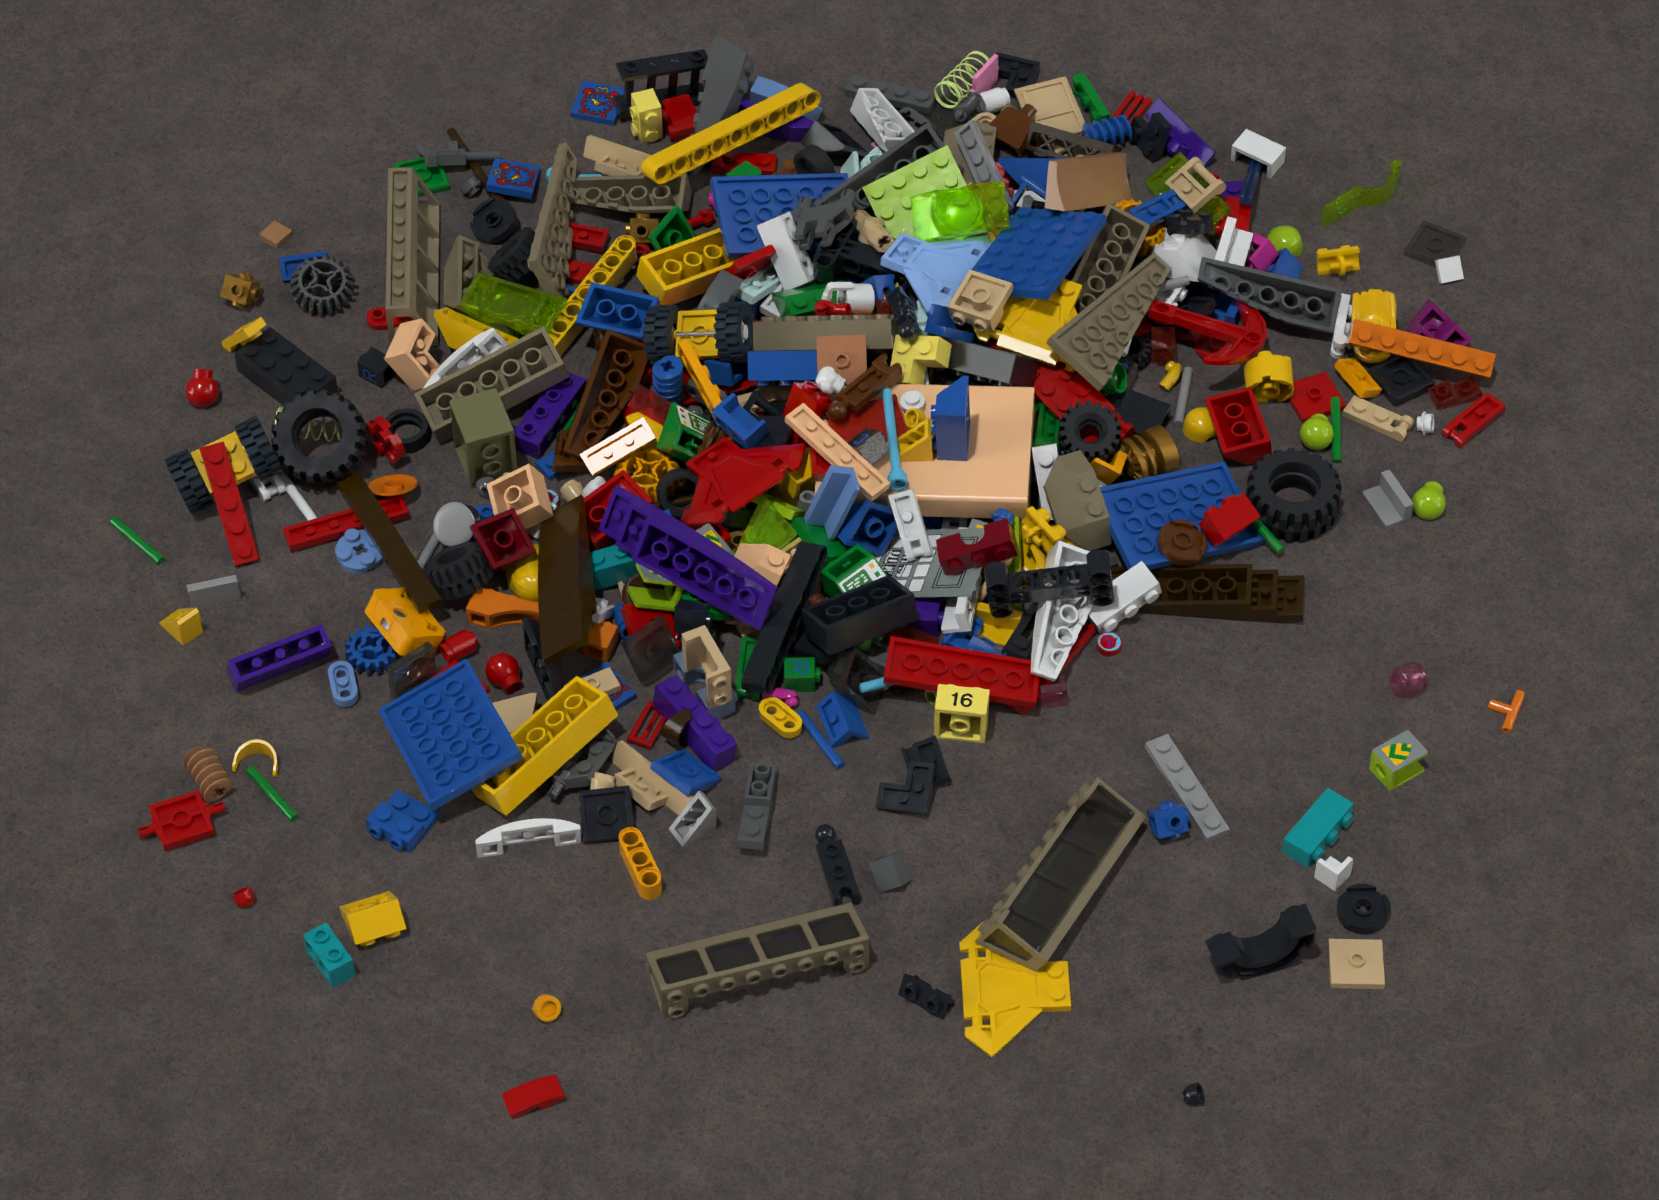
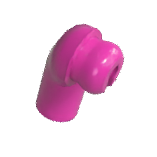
M776 688L772 689L769 695L761 694L762 700L768 697H776L784 700L785 704L789 707L798 705L796 697L798 694L794 690Z

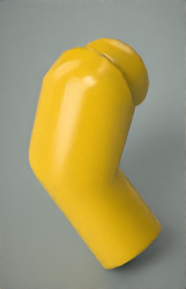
M1169 361L1166 364L1165 370L1167 374L1159 383V387L1167 392L1177 382L1182 372V366L1174 361Z

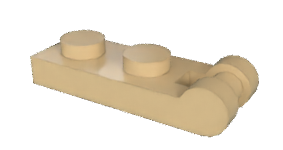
M1355 395L1343 410L1342 415L1400 442L1407 436V430L1410 431L1415 424L1413 418L1408 415L1400 416Z

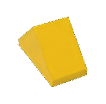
M925 419L898 437L900 462L933 461L931 419Z
M197 607L178 609L159 622L183 646L203 633Z

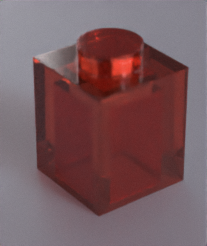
M1151 327L1150 363L1166 365L1169 361H1175V327Z

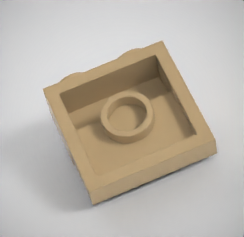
M969 270L947 306L950 318L954 323L961 326L965 323L971 324L977 331L982 333L986 330L993 332L1004 315L1003 306L1013 291V284Z

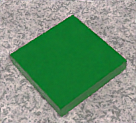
M424 157L394 163V168L412 167L433 194L450 190V184L443 166L426 167ZM418 187V197L425 196Z

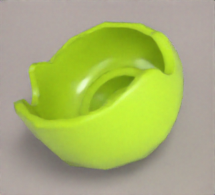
M1291 226L1275 227L1270 230L1267 239L1271 241L1277 251L1287 248L1294 257H1297L1303 250L1300 233Z

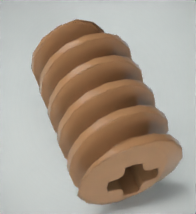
M195 747L185 754L183 763L187 767L201 795L204 797L205 802H215L230 791L233 783L228 778V774L224 771V767L220 764V760L213 749Z

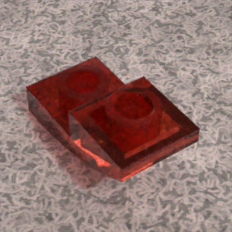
M1473 375L1453 384L1448 379L1427 388V392L1437 409H1445L1473 402L1483 396Z

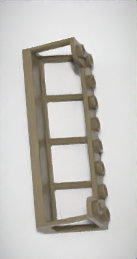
M412 167L388 168L385 310L389 342L391 345L398 327L394 328L393 318L411 317L413 320L422 318L436 334L431 346H438V324L434 317V312L439 310L440 205L439 201ZM418 187L430 202L418 203Z

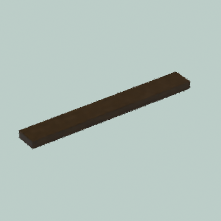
M360 473L337 481L338 489L419 614L442 605V598Z

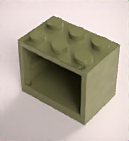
M497 388L449 400L454 448L470 488H476V482L481 478L493 477L496 480L503 473L517 470L514 430Z

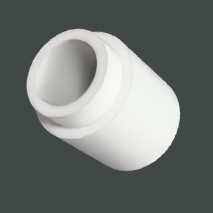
M997 87L979 93L983 100L976 109L979 113L1001 111L1003 106L1011 103L1006 88Z

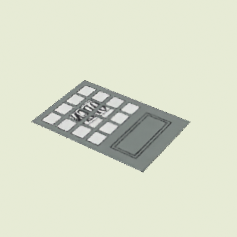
M984 528L926 530L933 548V555L928 557L924 555L919 556L917 560L910 562L907 560L898 530L883 556L871 553L885 573L891 575L914 593L915 597L972 596L982 567H974L964 570L958 575L946 576L939 563L936 539L960 532L965 544H974L983 538ZM919 539L912 541L914 547L921 546Z

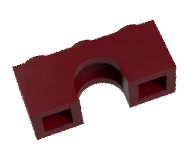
M1008 518L985 524L983 538L974 544H965L960 532L936 539L939 563L946 576L958 575L967 569L981 568L991 562H1000L1019 556L1015 532Z

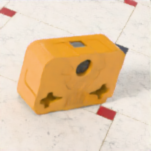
M403 588L375 589L365 608V614L392 648L401 656L435 655L446 633L445 629L429 610L419 614Z

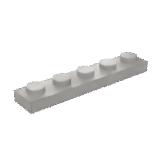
M971 119L954 134L991 218L997 221L1014 208V205L977 122Z
M1169 734L1146 742L1145 749L1184 808H1187L1192 822L1205 842L1208 843L1229 834L1230 828Z

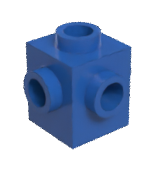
M1174 800L1160 802L1159 807L1146 810L1151 833L1159 839L1165 837L1167 840L1176 839L1182 836L1181 833L1189 831L1187 823L1190 822L1188 810L1183 805L1174 802Z

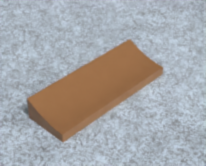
M1114 152L1049 160L1045 208L1071 211L1106 206L1108 203L1116 204L1117 202L1120 203L1123 199L1127 201L1131 198L1133 199L1127 178V153Z

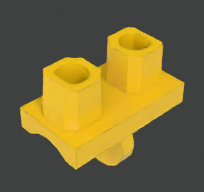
M1344 245L1338 249H1318L1316 251L1318 276L1333 273L1344 276L1348 271L1360 270L1359 247Z
M1033 506L1027 508L1026 516L1020 523L1022 525L1021 529L1025 532L1022 538L1025 544L1034 542L1037 547L1041 546L1047 554L1058 541L1064 539L1066 530L1061 525L1051 527L1048 524L1051 515L1045 507L1037 510Z

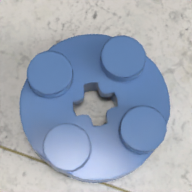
M348 529L335 547L336 559L344 570L351 573L368 572L367 570H371L374 567L376 569L384 561V558L365 530ZM363 548L366 551L357 555L355 550Z

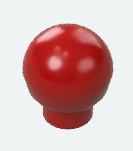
M193 369V377L187 382L185 389L186 398L196 407H209L218 398V384L212 378V369Z
M498 653L487 661L485 675L493 686L502 688L505 694H510L522 687L523 682L519 678L520 667L518 661L512 655Z

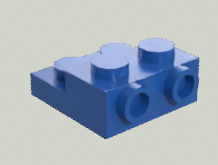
M397 790L386 803L380 802L367 817V830L372 837L388 841L394 849L398 851L402 849L410 853L440 818V812L432 811L429 806Z

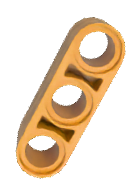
M627 827L619 833L620 855L639 895L645 900H655L662 893L661 873L642 833L637 828Z

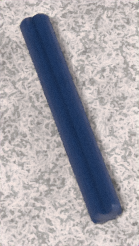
M1252 158L1250 159L1240 193L1239 203L1241 205L1246 204L1249 206L1252 203L1263 166L1261 162Z

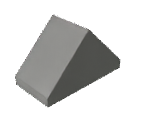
M698 791L669 827V830L681 846L685 847L717 829L716 809L703 792Z

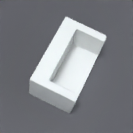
M1245 129L1232 145L1230 160L1235 162L1241 154L1268 166L1266 177L1271 179L1285 162L1286 147Z

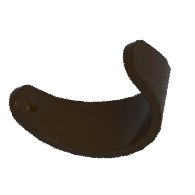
M688 709L681 710L668 719L661 729L662 737L680 749L688 746L680 735L685 725L692 718L691 711Z

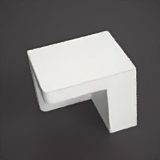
M1331 856L1326 861L1320 858L1316 862L1314 878L1336 891L1351 875L1353 859L1348 856L1343 863H1340Z

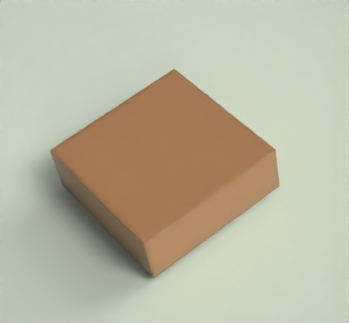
M275 220L259 234L260 240L277 250L293 236L291 229Z

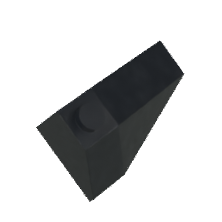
M523 618L524 648L545 698L549 701L562 689L561 659L550 665L542 661L539 621Z

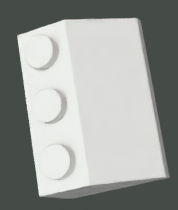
M1191 231V234L1173 233L1155 248V254L1171 267L1166 278L1174 279L1188 275L1189 281L1200 282L1197 278L1201 258L1215 259L1217 253L1204 235L1196 231Z

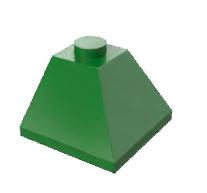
M675 205L647 238L655 251H658L697 235L679 206Z

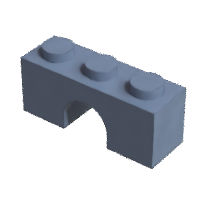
M682 651L673 655L674 670L682 682H685L688 686L694 683L706 685V674L702 667L687 672L683 666ZM706 687L696 691V698L704 703L706 709L713 717L720 719L736 712L735 702L738 701V698L733 688L732 700L722 706H715L713 708L707 706Z

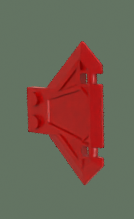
M723 437L686 462L688 470L699 478L686 525L718 524L725 519L723 516L728 511L735 513L785 479L783 474L788 471L794 473L800 469L806 443L741 449L727 437Z

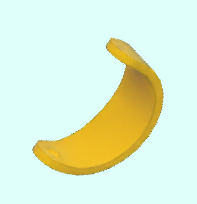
M253 739L245 742L238 748L233 759L232 772L236 773L238 764L243 758L258 753L265 754L273 759L272 775L273 777L277 776L278 761L276 752L268 742Z

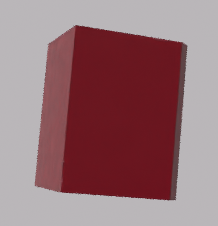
M514 508L470 525V529L492 571H507L536 552Z

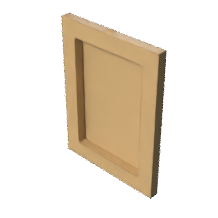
M1066 76L1014 89L1021 110L1025 104H1030L1037 110L1033 117L1036 123L1081 135L1085 120ZM1037 133L1034 141L1037 147L1045 143L1042 134Z

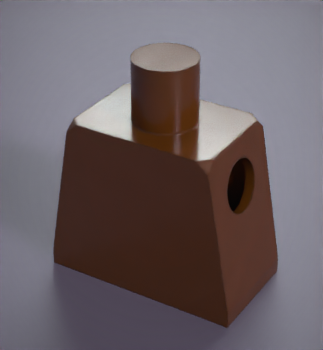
M1025 104L1021 111L1011 106L1006 107L989 123V125L997 127L994 146L1015 158H1024L1028 149L1024 148L1031 121L1035 122L1033 117L1037 110L1030 104Z

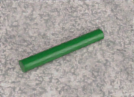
M1332 397L1330 399L1331 425L1334 432L1331 442L1332 463H1341L1340 398Z
M1261 520L1255 521L1252 527L1277 554L1283 552L1285 547Z
M114 516L110 520V524L156 564L160 565L165 561L164 556L118 517Z
M249 766L245 771L246 774L290 822L298 819L299 815L254 766Z

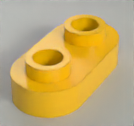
M768 697L760 702V719L780 736L795 738L802 732L801 717L783 701L776 697ZM769 711L776 712L775 714H768Z

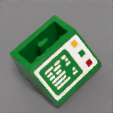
M673 402L671 403L656 448L686 463L697 455L698 447L703 441L705 428L711 421Z
M856 544L825 566L820 576L825 593L833 597L887 576V574L873 554L859 544Z

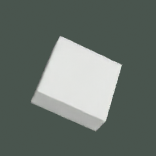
M1460 255L1435 260L1439 283L1464 279Z

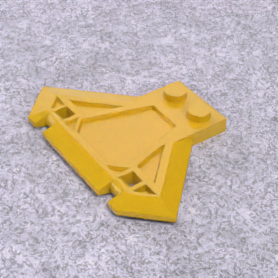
M1063 279L1048 300L1009 297L1003 306L1004 315L996 326L1003 329L1002 331L995 329L993 332L986 330L982 333L977 331L973 325L971 326L980 341L987 343L989 338L998 340L997 347L1036 358L1038 361L1052 366H1056L1057 362L1060 361L1066 363L1065 370L1075 372L1076 370L1046 342L1054 333L1078 315L1075 305L1083 285Z
M978 925L959 943L960 952L968 953V958L960 960L964 1020H972V1026L964 1027L965 1038L993 1058L1040 1013L1071 1011L1068 961L1046 962L1035 972L977 944L975 940L980 935L978 931L980 925ZM996 930L985 939L1008 949L1009 952L1011 950V952L1019 954L1024 959L1029 957L1027 953ZM979 952H985L986 957H979ZM983 1020H990V1025H983Z

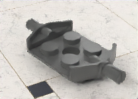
M606 727L549 777L554 782L551 789L547 792V796L550 799L556 800L562 789L585 787L591 783V778H594L595 772L599 771L617 745L614 735Z

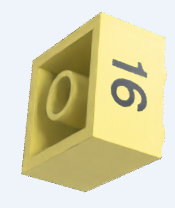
M938 684L934 713V735L940 739L985 743L989 717L990 690L980 687L971 688L953 684Z

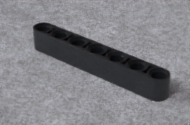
M804 541L798 544L744 670L741 681L743 690L769 695L772 691L802 620L801 609L808 606L828 555L826 546Z

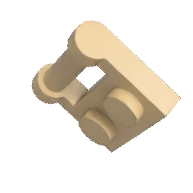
M1198 157L1190 159L1165 181L1167 187L1170 190L1173 189L1177 193L1178 198L1184 201L1194 213L1215 195L1223 193L1226 189V184L1221 179H1216L1203 166V162ZM1197 172L1209 186L1206 189L1203 188L1190 174Z

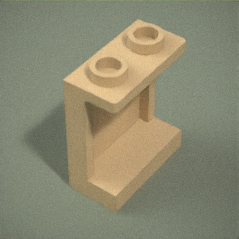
M703 625L682 633L683 666L687 672L702 667L706 674L707 706L713 708L731 701V669L706 626Z

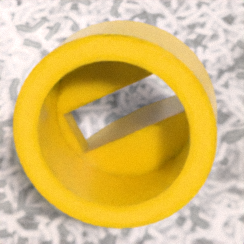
M909 408L904 416L905 424L909 428L915 427L926 419L925 413L918 408Z

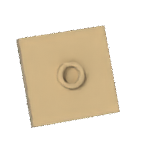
M1328 940L1330 988H1385L1382 940Z

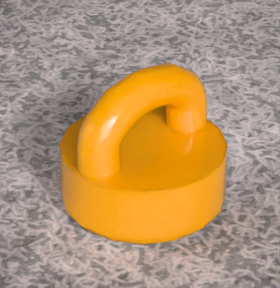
M542 994L534 1001L532 1011L540 1020L551 1022L560 1015L561 1004L553 995Z

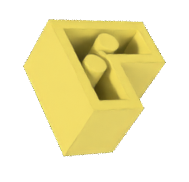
M896 335L890 366L900 363L902 377L895 384H924L926 367L948 368L952 344L939 336L916 335L912 340H904L900 335Z

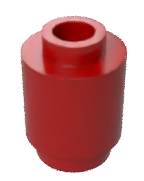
M463 629L444 639L443 643L439 645V650L447 663L454 659L459 661L477 650L478 640L472 631L468 632L466 629Z

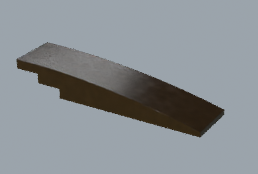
M582 495L553 510V517L541 522L538 553L539 628L542 661L548 665L589 643L588 630L593 628L592 615L597 613L585 503Z
M1253 564L1170 565L1149 571L1159 582L1162 593L1159 594V597L1154 602L1144 604L1137 612L1142 614L1234 621H1303L1304 575L1279 576V570H1253ZM1111 567L1112 581L1128 571L1127 567Z

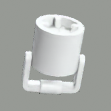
M830 282L826 285L821 300L831 301L833 290H837V304L849 303L851 305L850 315H870L872 313L875 296L871 284Z

